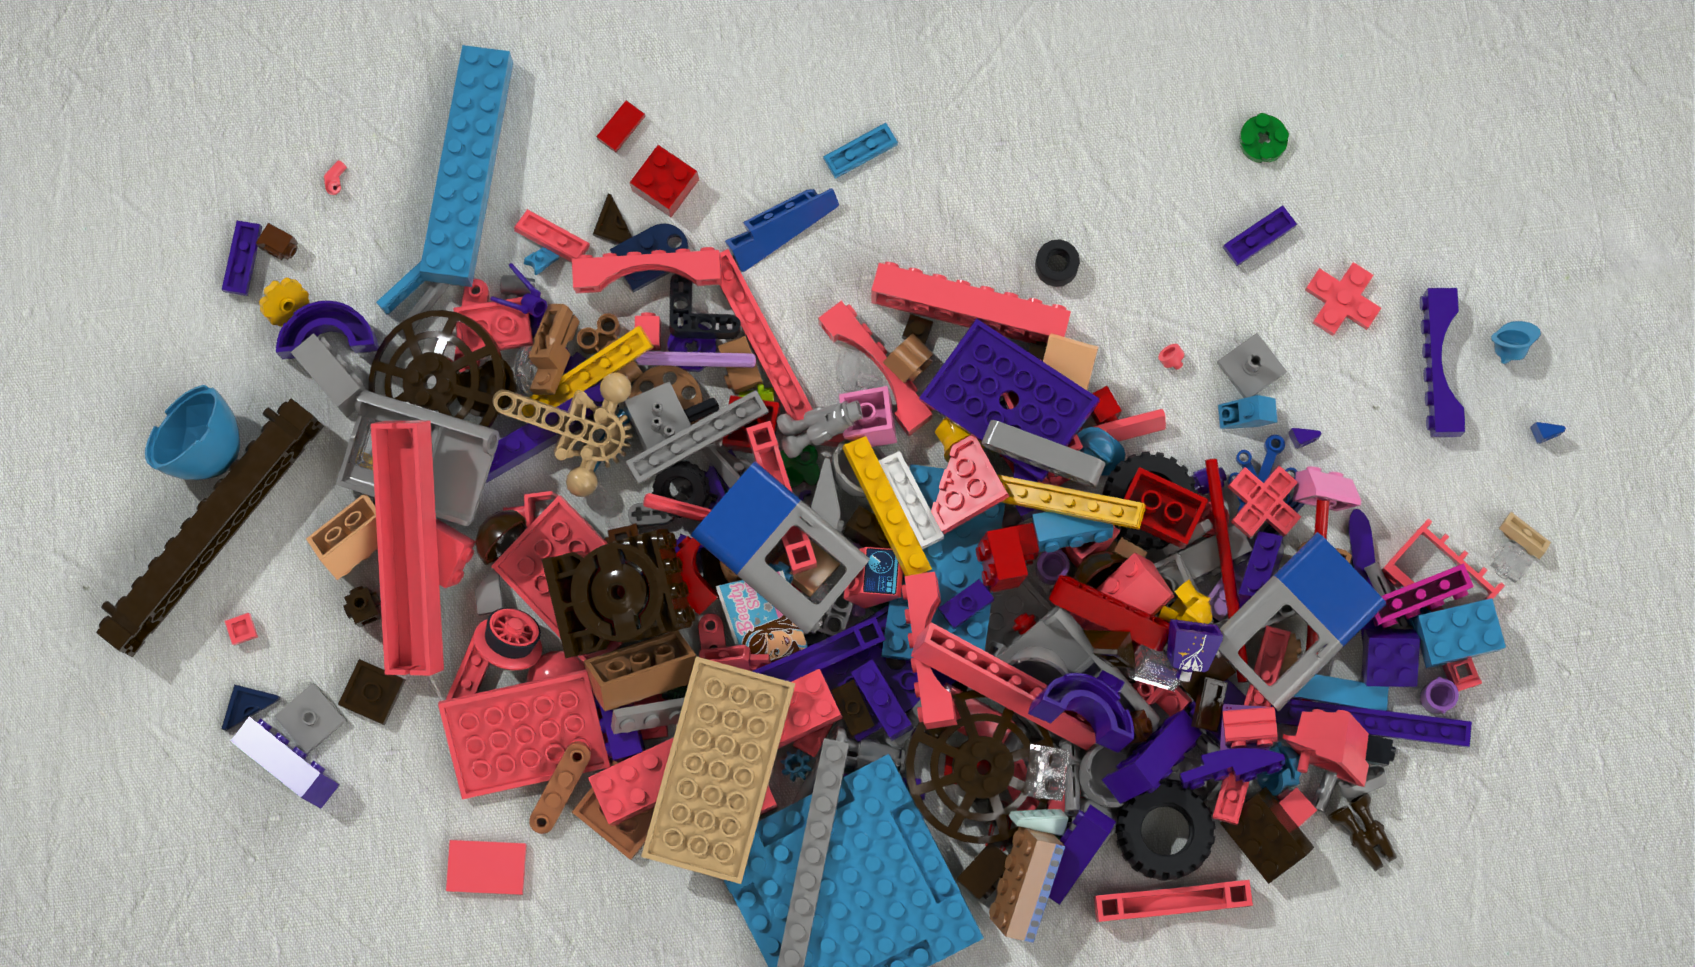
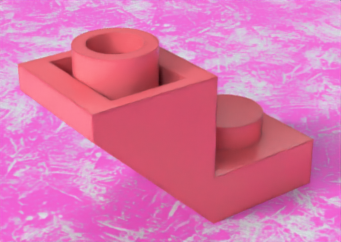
M1145 670L1133 684L1134 689L1148 705L1156 702L1169 716L1183 709L1185 710L1193 701L1174 682L1149 670Z

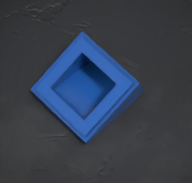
M1535 422L1530 427L1537 444L1558 437L1566 430L1565 426L1541 422Z

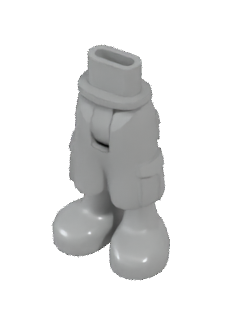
M858 400L851 403L844 401L827 407H818L817 409L805 412L804 419L793 420L788 414H781L777 417V424L782 434L786 436V438L782 439L784 452L789 458L797 457L807 445L813 443L817 446L833 438L832 436L843 433L850 426L852 427L854 421L862 419L863 415ZM807 430V434L798 436L800 433Z
M835 727L831 740L850 743L848 751L857 753L856 757L847 756L845 767L853 768L855 772L890 754L900 774H905L906 754L904 750L894 749L891 746L881 744L876 739L867 737L857 742L846 736V730L843 727Z

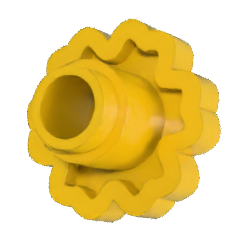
M288 277L284 278L281 283L279 281H272L269 286L264 288L265 296L259 300L260 312L267 317L272 325L280 327L287 323L295 311L310 304L309 293L296 279Z

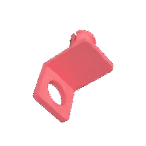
M552 491L524 494V506L504 507L503 511L514 510L520 513L526 519V527L528 528L536 519L534 516L536 511L535 502L556 499L558 494Z

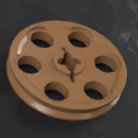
M665 365L651 368L639 376L634 382L629 396L630 399L641 394L640 386L643 382H651L655 388L664 384L663 377L666 373H674L677 376V380L672 384V387L683 410L703 402L700 387L692 375L679 367ZM687 387H691L696 391L695 397L690 400L682 396V391ZM696 420V421H694V422H692V423H690V424L693 425V424L697 423L698 420Z

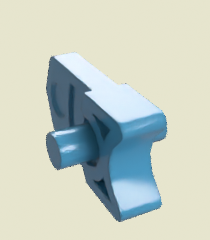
M543 247L525 257L524 265L533 267L534 275H538L557 261L559 255Z

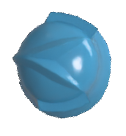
M1280 741L1271 747L1269 751L1284 754L1285 765L1281 766L1282 769L1272 774L1263 772L1257 774L1256 778L1260 787L1263 789L1266 786L1273 796L1278 795L1284 787H1294L1300 784L1299 777L1301 773L1297 771L1300 755L1292 748L1282 745Z

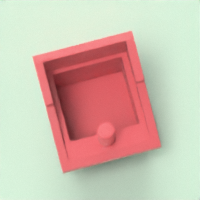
M1314 709L1312 712H1302L1296 736L1283 734V739L1300 755L1297 771L1307 773L1308 766L1311 764L1336 773L1338 779L1365 787L1369 766L1365 760L1369 733L1350 712L1345 710L1325 712Z

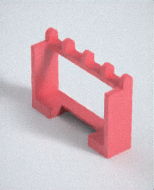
M1429 518L1382 568L1385 578L1397 589L1401 586L1405 587L1415 583L1394 563L1420 535H1423L1457 565L1464 563L1469 576L1488 592L1484 600L1494 599L1505 586L1500 582L1494 588L1482 577L1488 571L1485 567L1477 573L1463 560L1469 554L1464 550L1458 556L1444 544L1449 538L1446 533L1439 539L1427 528L1432 523ZM1426 606L1431 612L1444 610L1442 606L1432 610L1429 606Z

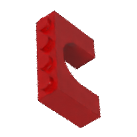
M687 536L677 545L680 550L676 555L681 559L683 565L681 575L683 582H686L688 586V603L700 615L719 595L698 571L696 555L701 544L694 538L691 539Z

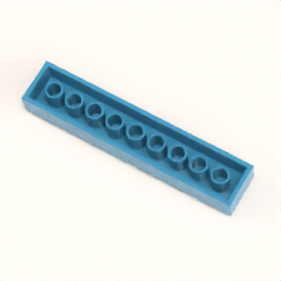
M462 45L420 265V273L424 281L472 287L513 68L510 51Z

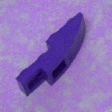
M1253 748L1215 751L1201 755L1202 766L1180 773V780L1183 788L1190 787V789H1196L1205 785L1204 782L1214 778L1215 781H1220L1229 777V773L1232 772L1235 781L1249 782L1256 779L1257 774L1263 772L1272 774L1282 769L1281 766L1285 765V757L1281 753Z

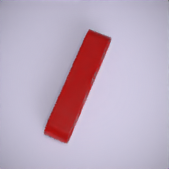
M1064 575L1058 577L1049 597L1053 604L1111 631L1130 632L1133 641L1159 652L1164 650L1169 637L1170 624L1073 578Z

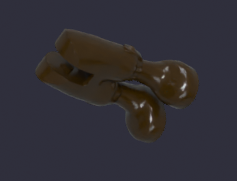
M1366 793L1355 797L1349 802L1352 810L1357 813L1364 823L1365 831L1360 828L1348 806L1335 810L1327 818L1330 823L1335 825L1341 824L1351 833V845L1357 848L1363 858L1376 872L1383 867V864L1373 848L1378 847L1389 863L1396 859L1397 856L1384 831V825L1380 821L1374 820L1370 813L1371 797Z

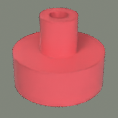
M1171 344L1160 352L1158 359L1165 368L1174 367L1177 370L1183 366L1181 360L1184 358L1185 353L1178 344Z

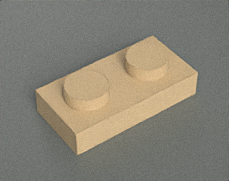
M1512 512L1508 514L1499 527L1507 538L1516 541L1528 554L1534 555L1538 559L1545 554L1551 544L1549 540Z

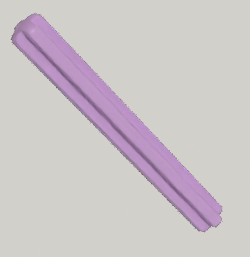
M647 351L636 359V363L639 365L753 368L756 365V356L749 353Z

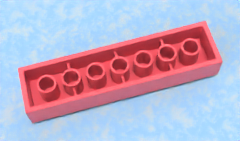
M893 262L878 264L871 290V303L967 328H970L975 320L978 319L1004 337L1026 343L1036 344L1037 341L1048 343L1051 333L1065 337L1071 311L1066 310L1067 308L1062 305L1052 304V306H1048L1035 298L1025 300L1018 298L1019 296L1015 293H997L988 286L973 287L967 281L947 280V277L940 274L926 275L917 268L902 269Z

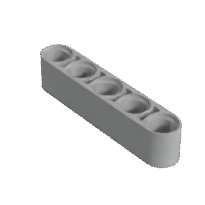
M996 420L990 421L981 442L984 447L1093 488H1096L1106 464L1096 457Z

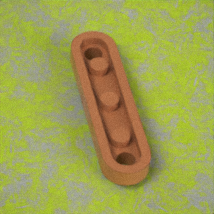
M575 741L565 750L531 813L529 824L533 831L544 834L551 831L590 760L591 751L586 743ZM578 752L582 755V758L576 760L573 754ZM544 818L547 823L540 825L537 820Z

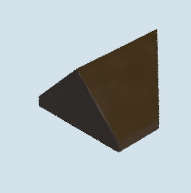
M1083 630L1093 647V654L1110 667H1136L1130 632Z

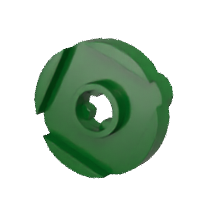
M1260 113L1247 120L1243 125L1239 135L1241 150L1248 159L1256 163L1275 161L1282 156L1287 147L1289 132L1285 125L1276 117ZM1258 135H1268V140L1270 142H1263L1261 144L1259 142L1260 137Z

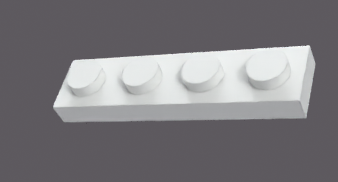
M898 451L879 460L921 548H927L943 540L944 535L901 452Z

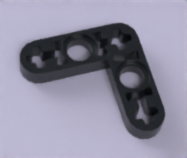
M677 274L672 275L670 279L669 330L673 336L695 339H734L740 334L741 322L735 315L692 313V282ZM678 282H683V293H678ZM684 301L687 307L678 309L674 306V303ZM678 317H683V328H678ZM702 322H708L712 327L709 330H702L698 325ZM716 323H719V330H716ZM727 324H732V330L727 329Z

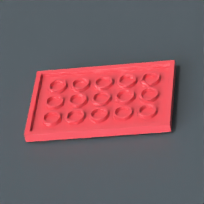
M558 495L491 567L560 638L541 559L577 551L589 554L594 549L608 543L561 495ZM620 585L617 589V594L620 598H623L625 590ZM648 597V601H647V604H646L645 608L642 610V612H641L640 614H638L639 620H640V624H641V617H640V616L643 614V612L645 611V609H646V607H647V605H648L649 597ZM600 614L606 622L611 623L612 627L615 628L613 620ZM611 641L605 650L578 657L584 663V660L618 650L623 643Z
M586 670L443 700L438 703L462 799L549 781L565 750L575 741L586 743L591 751L590 760L583 773L610 767L611 763L605 747L604 734L600 727V717L595 703L593 688ZM576 752L573 754V757L579 760L582 758V755Z

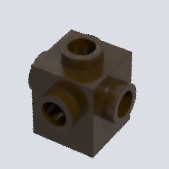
M359 586L350 590V595L344 597L346 604L343 605L345 613L349 619L353 618L355 625L358 627H363L382 618L378 607L381 605V600L376 591L372 592L368 587L363 588V586Z

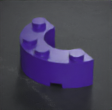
M317 301L299 308L287 323L283 324L276 342V353L281 359L295 358L291 352L313 333L317 337L327 332L341 333L348 338L349 346L355 353L376 352L379 348V343L371 326L352 307L337 301Z
M1068 673L1063 677L1054 679L1036 696L1029 708L1028 714L1050 724L1066 710L1077 712L1091 724L1095 733L1096 743L1118 753L1134 739L1133 721L1129 710H1124L1118 701L1121 697L1106 683L1087 674Z

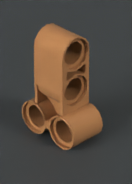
M610 313L603 314L598 318L596 330L590 327L581 329L577 335L580 349L586 354L598 353L618 340L617 337L621 332V327L617 317ZM607 322L615 324V328L610 332L602 329L603 325ZM587 336L595 338L594 343L590 346L582 343L583 339ZM635 361L630 362L616 372L625 375L630 383L643 374Z

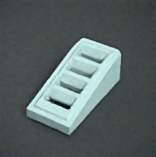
M1061 809L1011 811L1009 814L1010 819L1019 827L1063 836L1068 822V816Z

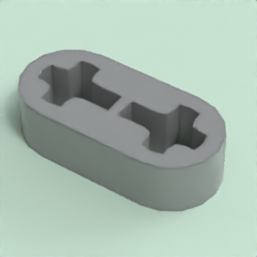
M643 503L634 504L628 510L630 523H637L638 527L668 525L674 520L675 516L671 517L667 514V518L662 519L661 515H653V513L661 511L645 507ZM639 509L643 514L650 513L649 516H643L642 521H637L636 517H632Z
M1372 766L1368 768L1365 787L1357 786L1344 780H1339L1338 784L1344 798H1355L1383 787L1387 783L1384 768Z

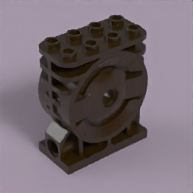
M656 529L648 533H641L637 536L626 537L622 540L602 545L589 554L577 551L541 559L565 658L583 656L605 650L611 641L633 642L692 626V622L695 621V614L693 608L689 607L687 599L689 590L686 582H683L682 579L683 565L681 559L676 555L675 547L677 546V541L673 532L670 533L668 529ZM623 552L625 554L626 560L636 564L644 572V574L647 577V580L638 568H636L633 565L625 563ZM620 585L625 590L623 598H620L617 594V589ZM648 597H649L648 605H647L645 611L643 612V614L640 616V617H641V624H640V620H639L638 614H640V613L642 612V610L645 608V606H646V604H647V601H648ZM600 614L613 620L615 628L612 627L611 623L606 622Z

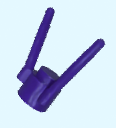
M510 263L509 267L531 293L523 296L521 305L494 296L490 300L519 310L524 314L530 313L534 317L541 316L547 308V302L540 297L541 292L535 289L524 275Z

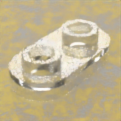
M827 578L809 600L813 604H819L835 584Z

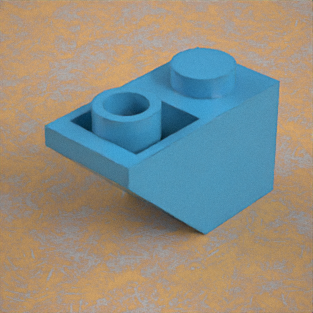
M1255 395L1218 405L1220 429L1254 428L1278 423L1275 398Z

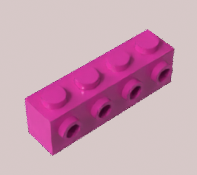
M1464 563L1381 596L1387 604L1372 618L1375 627L1382 624L1384 629L1397 624L1396 618L1403 615L1407 619L1421 614L1420 609L1429 606L1431 610L1445 604L1444 599L1453 596L1454 600L1469 595L1467 590L1474 586Z

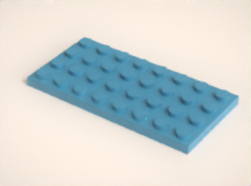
M910 464L909 470L931 510L933 503L936 502L940 490L939 485L945 469ZM1000 502L950 532L943 534V540L922 549L932 568L929 572H935L938 578L941 599L939 607L978 579L983 583L982 571L984 569L982 562L977 560L976 547H978L979 542L987 531L1002 529L1005 503ZM904 573L902 576V585H906ZM902 588L901 598L889 602L884 635L886 640L883 642L882 657L911 661V658H913L911 656L913 648L910 649L908 633H912L911 624L906 623L905 609H909L908 600L903 599ZM991 604L954 630L939 612V607L937 608L932 618V623L985 651Z

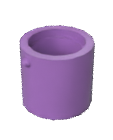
M1062 549L1054 552L1044 551L1039 556L1036 564V575L1039 580L1044 584L1055 585L1060 575L1067 576L1070 567L1067 555L1062 552Z
M1440 676L1425 685L1420 692L1422 706L1426 711L1433 714L1446 713V711L1456 705L1459 697L1456 685L1452 681Z

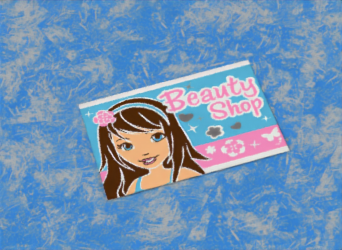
M783 570L778 571L777 573L785 579ZM743 580L716 586L735 646L746 645L750 648L751 654H769L771 663L808 647L803 631Z

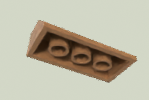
M677 630L584 660V666L596 699L603 710L608 711L632 702L641 701L656 694L665 693L680 686L688 685L696 654Z

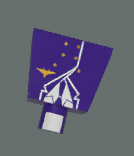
M1170 620L1167 657L1172 667L1177 669V679L1190 681L1193 671L1206 672L1209 670L1223 641V635L1217 625Z

